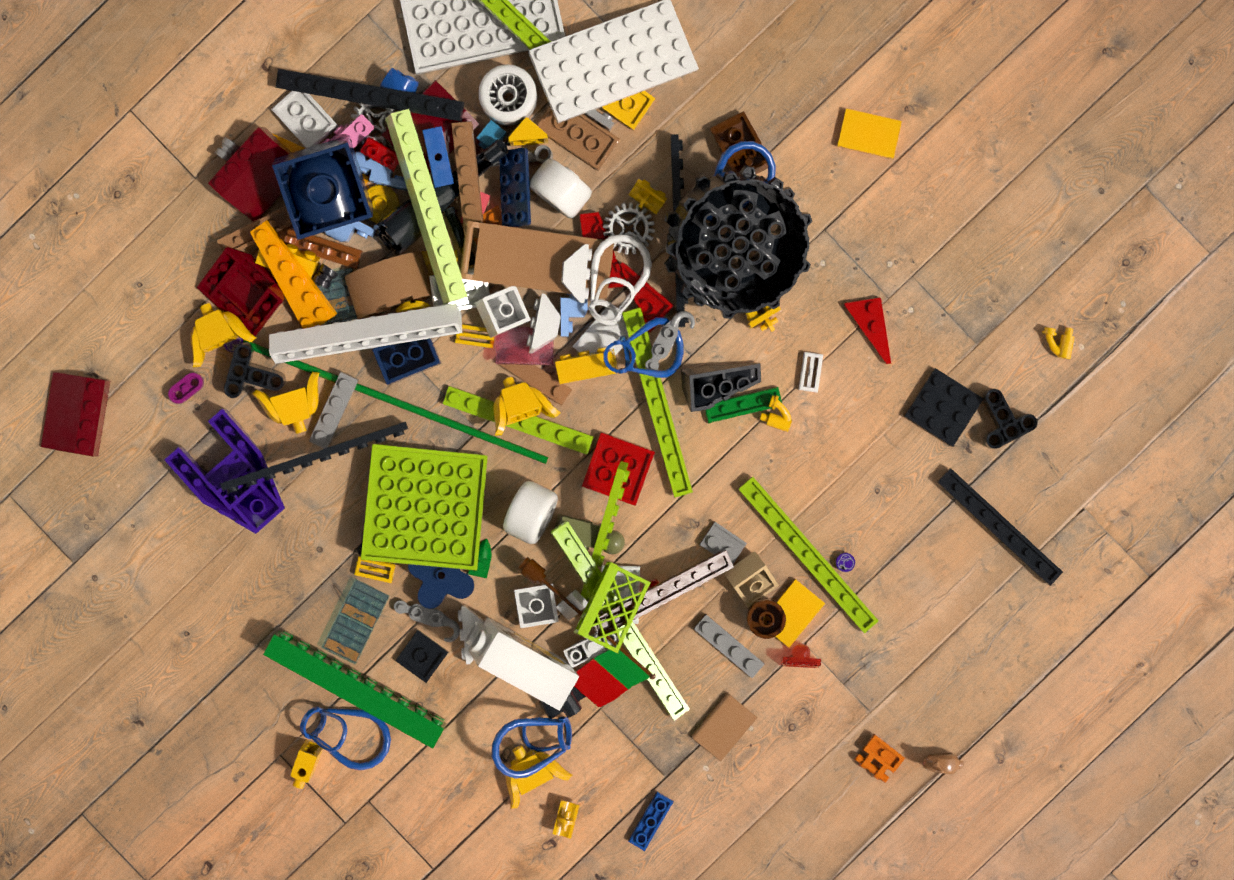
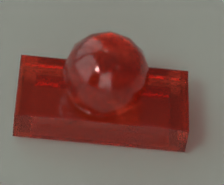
M797 644L792 649L793 657L781 658V666L819 668L821 666V659L810 658L811 651L809 647L805 644Z

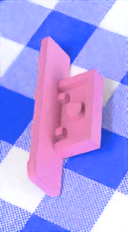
M360 114L350 125H340L334 131L335 135L331 139H325L322 143L349 135L353 148H355L374 129V125L363 114Z

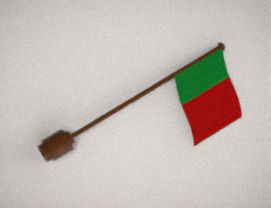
M529 557L521 563L518 569L533 585L536 582L538 584L543 582L582 616L583 612L544 579L546 577L544 574L546 570L539 563ZM606 636V639L616 646L617 642L610 636ZM620 647L618 653L608 650L596 656L576 671L579 678L574 687L597 707H602L617 699L632 686L649 678L654 680L656 675L655 673L652 674L624 648Z

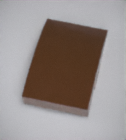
M744 111L710 128L721 154L730 146L741 141H754L762 145ZM742 149L735 152L726 163L730 171L733 172L741 171L744 165L753 166L756 174L768 169L766 159L753 149Z

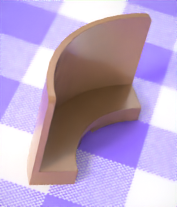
M420 251L385 259L345 276L358 319L377 316L391 310L392 306L408 301L410 303L424 301L432 296L429 273Z

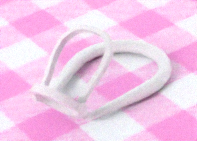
M619 234L608 237L595 250L591 264V303L588 310H590L591 315L598 322L605 325H614L619 322L622 312L629 306L634 296L648 280L652 263L650 253L643 242L633 236ZM618 242L630 243L638 248L643 256L644 269L635 286L633 287L631 283L624 279L611 277L601 282L595 295L599 262L604 250ZM610 282L621 283L630 289V293L619 308H616L608 301L598 300L602 288ZM602 305L609 308L614 313L615 319L609 320L601 317L595 311V306Z

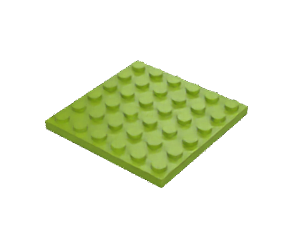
M372 444L361 560L477 571L488 456Z

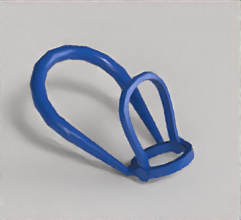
M741 141L730 146L721 155L715 175H713L716 176V174L722 173L727 160L735 152L742 149H753L766 159L768 165L767 179L769 180L775 177L776 165L772 154L763 145L754 141ZM746 201L742 208H746L749 205V201ZM708 216L706 220L711 222L713 220V216Z
M661 317L648 321L627 340L625 336H620L618 340L608 345L604 351L605 365L611 371L619 374L632 371L656 378H667L677 371L682 362L684 344L681 333L678 329V335L675 340V359L670 368L666 370L634 368L636 354L634 348L630 345V341L657 325L665 326L670 322L667 318ZM621 344L624 348L626 364L625 368L616 369L608 361V352L612 346ZM629 350H630L631 355H632V361H631V363H630Z
M316 706L306 712L300 724V731L305 738L315 741L321 748L328 751L335 759L350 769L366 770L373 768L384 760L390 749L391 736L389 727L382 720L361 709H323ZM319 712L321 714L320 724L313 732L307 733L306 724L312 714ZM336 714L368 718L377 723L382 731L384 740L382 749L375 758L362 763L353 762L337 751L342 747L348 729L345 720ZM326 716L340 721L343 728L341 739L333 748L317 737L326 724Z
M535 717L531 719H515L505 724L496 733L492 743L491 756L496 768L503 775L514 779L527 778L537 773L565 753L566 750L571 749L572 729L570 721L567 717H559L558 719ZM564 724L566 727V743L564 742L563 738ZM558 725L559 744L549 747H535L529 743L526 735L527 726ZM523 726L522 737L524 743L531 750L544 752L558 748L562 749L534 766L521 771L507 768L499 756V746L503 737L510 730Z

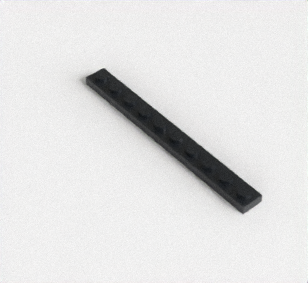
M278 69L275 88L400 111L409 109L411 113L462 121L465 103L463 101L285 69Z
M672 134L670 137L673 212L683 198L681 197V189H684V178H680V170H683V158L679 159V151H683V141L679 139V134ZM675 273L676 313L685 311V304H688V299L681 292L683 283L678 278L677 273ZM686 317L682 318L678 328H685V323H689V319Z
M405 421L220 483L222 492L227 491V494L238 491V486L244 484L246 487L257 484L256 480L262 478L265 481L276 478L275 474L283 472L285 475L294 472V468L301 466L302 469L312 466V462L320 459V462L332 459L331 455L336 453L339 456L350 453L349 449L357 447V450L366 448L368 443L375 441L376 444L387 440L386 437L393 435L394 438L405 434L404 431L408 429Z

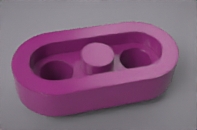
M189 373L169 389V399L176 404L186 402L203 388V377L198 373ZM193 379L198 381L196 386H193L191 383ZM178 391L182 392L181 398H178L176 396V393Z

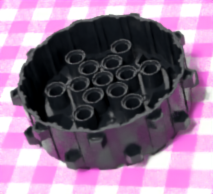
M744 165L739 172H723L710 178L704 175L695 178V187L683 196L676 210L667 213L665 221L670 225L666 243V252L669 254V258L664 262L666 270L677 273L678 278L683 283L681 292L687 299L694 297L693 301L699 306L707 305L713 309L720 310L723 318L732 319L737 313L755 312L766 306L772 309L780 306V298L793 288L800 274L808 272L811 266L806 260L809 251L807 229L813 222L811 215L808 212H801L799 210V206L793 200L795 193L790 187L783 188L784 182L776 177L769 180L763 176H758L753 166ZM745 201H749V205L746 208H742V204ZM713 215V220L710 223H706V218ZM745 220V225L738 227L739 222ZM777 224V229L771 232L772 225ZM727 227V232L720 235L721 229ZM759 231V236L756 239H753V234ZM742 239L740 245L734 246L736 240ZM724 246L723 251L717 254L718 247ZM756 250L755 256L749 258V253ZM705 253V259L698 261L699 256ZM738 258L737 263L731 265L732 259ZM766 262H770V265L763 269V265ZM734 276V281L727 284V280Z

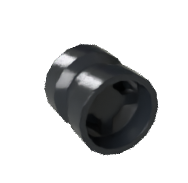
M322 263L319 268L320 272L315 274L312 280L328 290L332 279H336L338 273Z

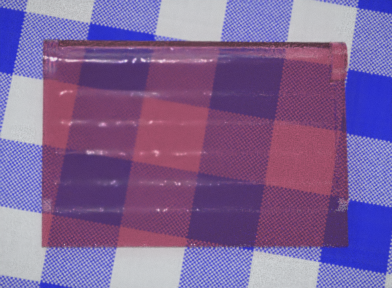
M516 327L496 336L495 364L553 366L554 340L536 352L529 353L530 347L527 346L528 336L532 335L533 328Z

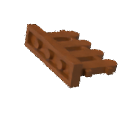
M288 228L287 235L281 234L280 238L285 241L286 245H295L299 250L304 252L311 251L320 258L358 269L363 253L362 250L314 235L297 240L295 231L291 228Z

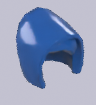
M391 68L380 87L415 93L419 82L415 78L405 76L399 70Z

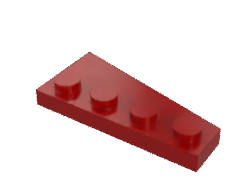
M599 212L580 214L582 237L600 240L608 238V235L604 236L603 234L606 232V229L603 228L604 224ZM613 250L610 278L624 279ZM610 282L608 285V289L627 287L617 282Z

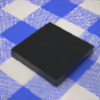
M417 630L395 661L427 683L449 651L420 630Z

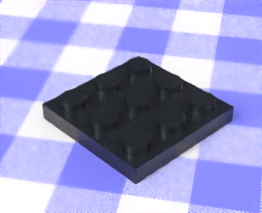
M934 368L904 417L949 446L954 447L984 398Z

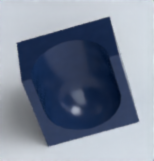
M349 135L274 159L272 167L297 240L373 217V206Z

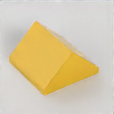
M528 117L509 136L510 146L549 143L548 135Z

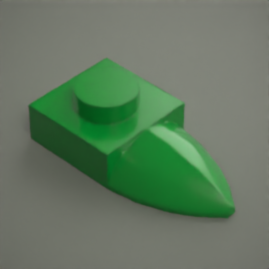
M484 539L480 543L477 571L469 570V575L487 579L492 559V551L488 539Z

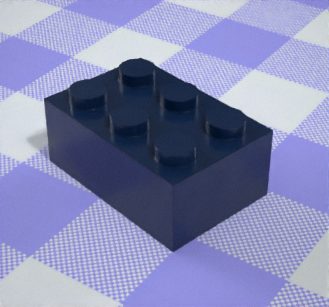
M432 338L380 346L372 349L387 385L394 384L442 364Z

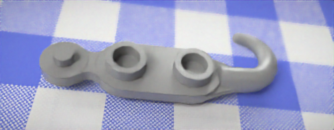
M680 311L675 314L670 322L663 326L652 346L651 352L653 356L646 362V369L658 370L659 360L668 355L677 338L678 325L682 318H688L691 322L690 328H694L695 319L691 313Z
M403 600L397 601L394 605L397 613H408L414 621L432 627L449 626L453 628V636L444 638L445 642L456 640L460 634L457 622L449 619L440 610L427 609L421 604L409 606Z

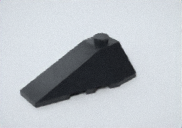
M761 363L699 366L681 369L682 390L690 412L710 409L716 403L728 400L730 396L737 392H743L760 383Z

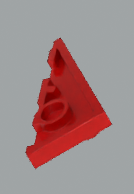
M622 262L620 264L622 273L626 281L634 287L641 276ZM647 281L634 296L635 303L638 308H641L645 324L656 317L664 318L674 306ZM655 327L648 330V332L651 333Z
M881 298L844 303V307L849 311L856 324L859 325L866 338L879 353L881 359L886 364H892Z

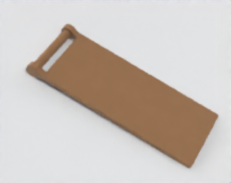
M465 221L464 227H466L460 268L462 279L571 294L561 282L562 264L582 245L588 244L589 249H592L591 261L588 260L587 268H590V279L586 280V288H589L588 297H591V264L593 254L604 240ZM479 228L474 273L471 275L468 274L473 229ZM614 244L607 247L600 257L595 295L601 282L610 278ZM609 283L602 288L599 298H607Z

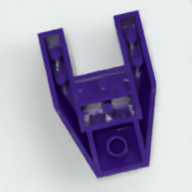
M221 409L208 422L233 449L228 456L208 473L200 467L184 447H178L165 461L203 504L257 534L282 512L285 506L273 479L265 481L262 478L256 480L257 484L246 487L244 484L238 486V491L227 494V491L222 492L220 483L268 468L262 452L227 409Z

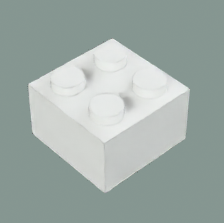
M511 286L475 302L490 338L531 320L516 286Z
M546 585L514 590L520 628L559 622L554 592Z

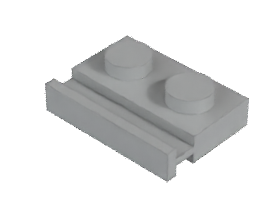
M714 522L699 545L713 554L726 550L733 564L747 543Z

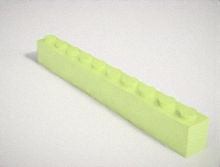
M407 109L391 113L385 120L443 304L461 300L467 297V292L410 111Z

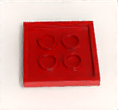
M601 433L581 487L610 496L620 462L629 463L627 471H630L627 482L622 484V488H625L620 501L636 506L655 452Z

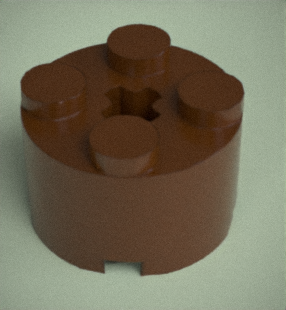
M760 599L749 607L746 620L753 634L763 639H771L783 631L786 624V615L783 608L777 602L771 599ZM765 614H768V616L771 618V621H767V623L764 624V621L761 619V617H764Z

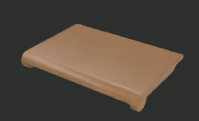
M727 693L691 737L718 760L722 761L758 717Z

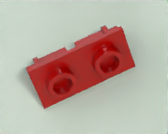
M368 137L360 150L361 153L393 172L399 164L396 152L383 146V144L374 140L373 137L372 139Z

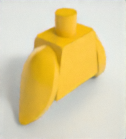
M210 303L204 304L200 307L203 317L195 320V326L191 332L193 368L202 366L206 352L217 349L238 338L252 343L257 337L249 332L235 314L229 311H213Z
M312 372L307 386L271 398L257 389L251 394L259 401L272 421L284 426L293 424L295 434L307 431L303 420L311 418V415L316 412L318 407V378L320 372Z
M513 377L503 380L505 388L501 390L500 396L495 399L493 406L496 427L495 436H502L507 425L540 415V412L545 416L555 418L560 414V411L552 405L539 389L528 386L526 382L516 385Z
M522 745L517 746L512 750L516 759L511 761L509 769L514 771L526 770L550 757V755L544 752H536L535 750L526 753ZM554 760L527 778L514 779L506 776V784L510 796V809L518 808L520 794L524 795L553 779L554 776L562 780H569L573 774L565 770Z

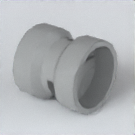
M224 137L222 148H217L215 154L228 161L240 146Z

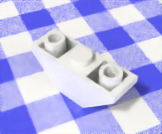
M588 244L582 245L562 264L561 282L579 303H584L589 295V288H586V280L590 279V268H587L588 260L591 261L592 249H589Z
M541 294L534 303V310L537 311L536 316L532 317L530 324L533 332L532 335L528 336L527 346L530 347L529 353L536 352L553 341L558 335L561 316L546 294Z
M462 605L461 610H458L459 622L463 624V629H460V640L464 641L465 648L461 649L462 660H466V664H471L474 660L468 651L471 645L465 643V639L475 622L483 625L485 621L468 606Z
M616 633L609 635L614 641H618ZM585 638L563 650L573 668L609 649ZM607 640L609 645L615 647L609 640Z

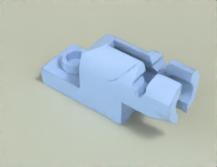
M356 151L361 172L366 175L370 174L369 181L371 183L408 191L404 177L395 175V178H392V170L371 158L367 161L366 155Z
M358 221L325 231V234L339 242H349L356 229L358 230L357 234L366 239L368 236L373 238L376 230Z
M567 294L569 298H561V337H569V333H573V321H569V318L585 317L588 311V299H585L584 303H579L572 294Z

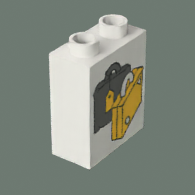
M489 617L486 618L483 625L475 622L466 636L465 643L471 645L468 651L478 667L559 711L579 678V675L565 659Z

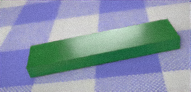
M779 387L716 403L714 407L705 410L708 424L771 409L772 407H769L772 396H779L778 400L782 403Z

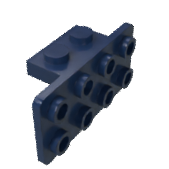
M522 147L508 150V154L499 160L502 226L521 227L531 224L528 149Z

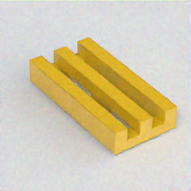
M462 325V329L487 332L486 328ZM462 332L456 334L455 343L493 349L495 336L490 338V336ZM460 336L490 340V344L460 340Z
M358 556L354 575L392 583L396 564L361 560V557ZM361 561L390 567L391 570L362 565ZM359 569L388 574L389 578L359 572Z

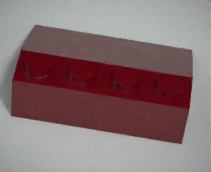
M436 80L421 93L455 100ZM465 108L463 109L462 121L410 112L429 174L431 170L422 130L442 126L447 154L449 155L455 149L452 123L472 121L473 130L479 125ZM387 128L381 135L394 148L389 129ZM440 153L435 154V160L440 159Z
M258 127L208 184L252 221L261 218L282 195L272 164L276 157L291 152L266 127Z
M53 372L41 447L98 457L111 381Z

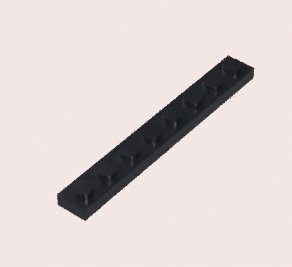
M949 468L937 481L940 486L1049 586L1063 573L1060 568L954 470Z

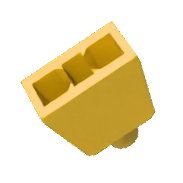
M307 739L298 752L290 775L294 778L292 785L299 789H303L305 782L309 783L323 751V748L317 743Z

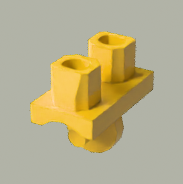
M638 179L628 194L640 203V208L645 206L655 214L659 212L667 200L665 193L651 188L650 183L645 179L642 181Z
M766 306L763 308L766 313L759 316L757 311L745 313L750 329L764 321L765 323L760 326L761 331L768 328L773 332L775 330L773 325L778 320L776 317L771 320L768 318L780 311L781 308L778 306L772 309Z
M561 800L552 834L571 839L580 804Z

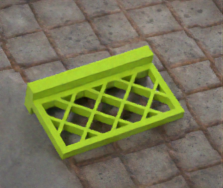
M606 562L574 633L618 653L651 582L618 567V565L612 562ZM618 571L625 575L627 582L620 585L616 584L615 576ZM636 581L643 583L644 586L641 592L634 594L631 583ZM628 585L631 595L621 598L618 588ZM615 589L618 600L609 603L607 593ZM632 598L634 607L632 610L626 611L623 601ZM620 603L623 613L613 616L610 605ZM607 607L610 618L600 621L599 610ZM624 615L626 624L623 628L617 629L614 619ZM611 620L614 631L605 634L601 623ZM599 625L601 636L594 638L588 635L593 626ZM616 633L618 641L615 647L608 644L606 636Z

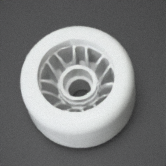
M506 64L491 69L483 77L479 86L478 94L481 107L487 117L497 124L505 126L520 124L526 117L529 118L537 103L535 83L532 77L518 66ZM505 93H512L514 98L511 101H505L503 99Z
M552 158L545 160L529 181L530 188L539 197L567 218L575 217L592 194L591 189L579 179L578 175Z
M533 481L524 482L517 491L506 513L503 523L504 531L528 544L537 543L553 516L558 501L557 494Z

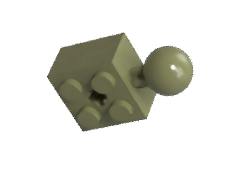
M558 514L555 528L568 521L587 551L589 547H595L600 528L598 524ZM613 530L612 533H608L607 539H610L607 550L604 551L611 555L618 554L624 548L625 539L619 531Z

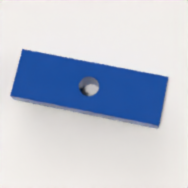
M442 126L422 130L434 187L454 184ZM440 153V159L435 160V154Z
M657 791L628 842L645 851L674 801ZM649 819H653L655 822L653 824H648L647 821Z

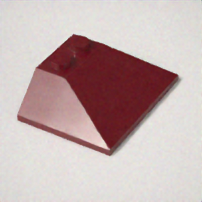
M227 247L196 288L221 311H229L235 314L249 332L256 337L285 300L284 295L274 275L264 266L256 264V259L252 255Z

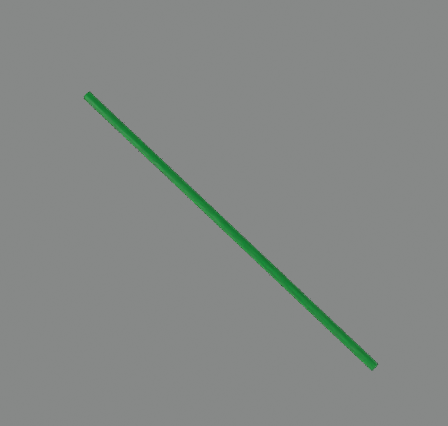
M248 342L253 346L254 352L271 358L268 348ZM299 360L284 362L311 374L312 372H320L319 377L334 383L338 379V375ZM357 383L355 391L541 463L546 464L548 457L361 384Z

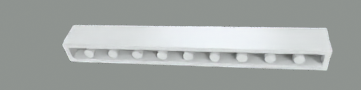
M448 303L443 306L408 310L407 312L390 313L383 316H371L365 319H353L347 322H335L329 325H317L311 328H299L287 332H277L269 334V354L275 364L459 334L462 333V316L457 303Z

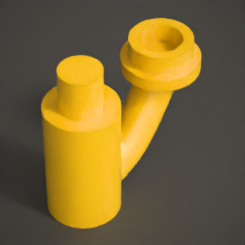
M1044 327L1042 334H1045L1051 351L1058 358L1070 360L1075 338L1072 336L1073 329L1065 328V333L1061 335L1058 347L1053 338L1057 334L1055 333L1056 329Z
M772 396L769 407H772L773 410L776 407L782 416L771 412L769 415L762 413L760 420L766 422L767 426L788 432L792 423L791 415L787 408L778 400L779 396Z

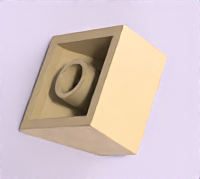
M755 551L734 565V568L724 572V575L747 607H750L755 601H758L779 586Z

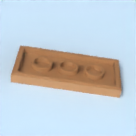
M550 106L537 124L550 139L597 171L600 170L620 138L584 114L557 124Z

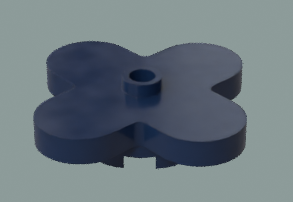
M408 564L409 572L423 582L418 591V601L427 609L438 607L446 594L457 599H465L474 591L473 579L468 574L460 571V569ZM439 572H443L445 574L444 579L438 578Z

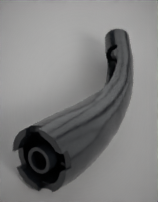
M497 139L476 155L478 177L508 154L507 146L500 139ZM457 169L452 172L454 184L434 187L441 213L460 195ZM411 199L397 206L374 225V229H378L380 232L377 234L379 240L388 250L394 248L396 250L395 255H400L422 236Z

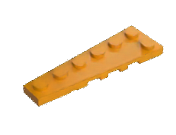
M267 220L250 232L302 329L322 325L337 314Z

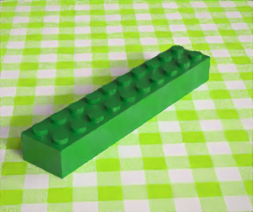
M279 631L274 634L263 654L264 656L430 748H434L447 725L443 717L427 713L428 709L421 705L416 707L411 704L409 698L403 695L398 697L394 694L395 691L387 686H384V688L378 686V682L373 678L367 677L366 679L360 676V671L352 667L350 669L344 667L342 661L326 657L327 653L320 649L313 650L308 642L295 640L293 638L294 635L288 631Z

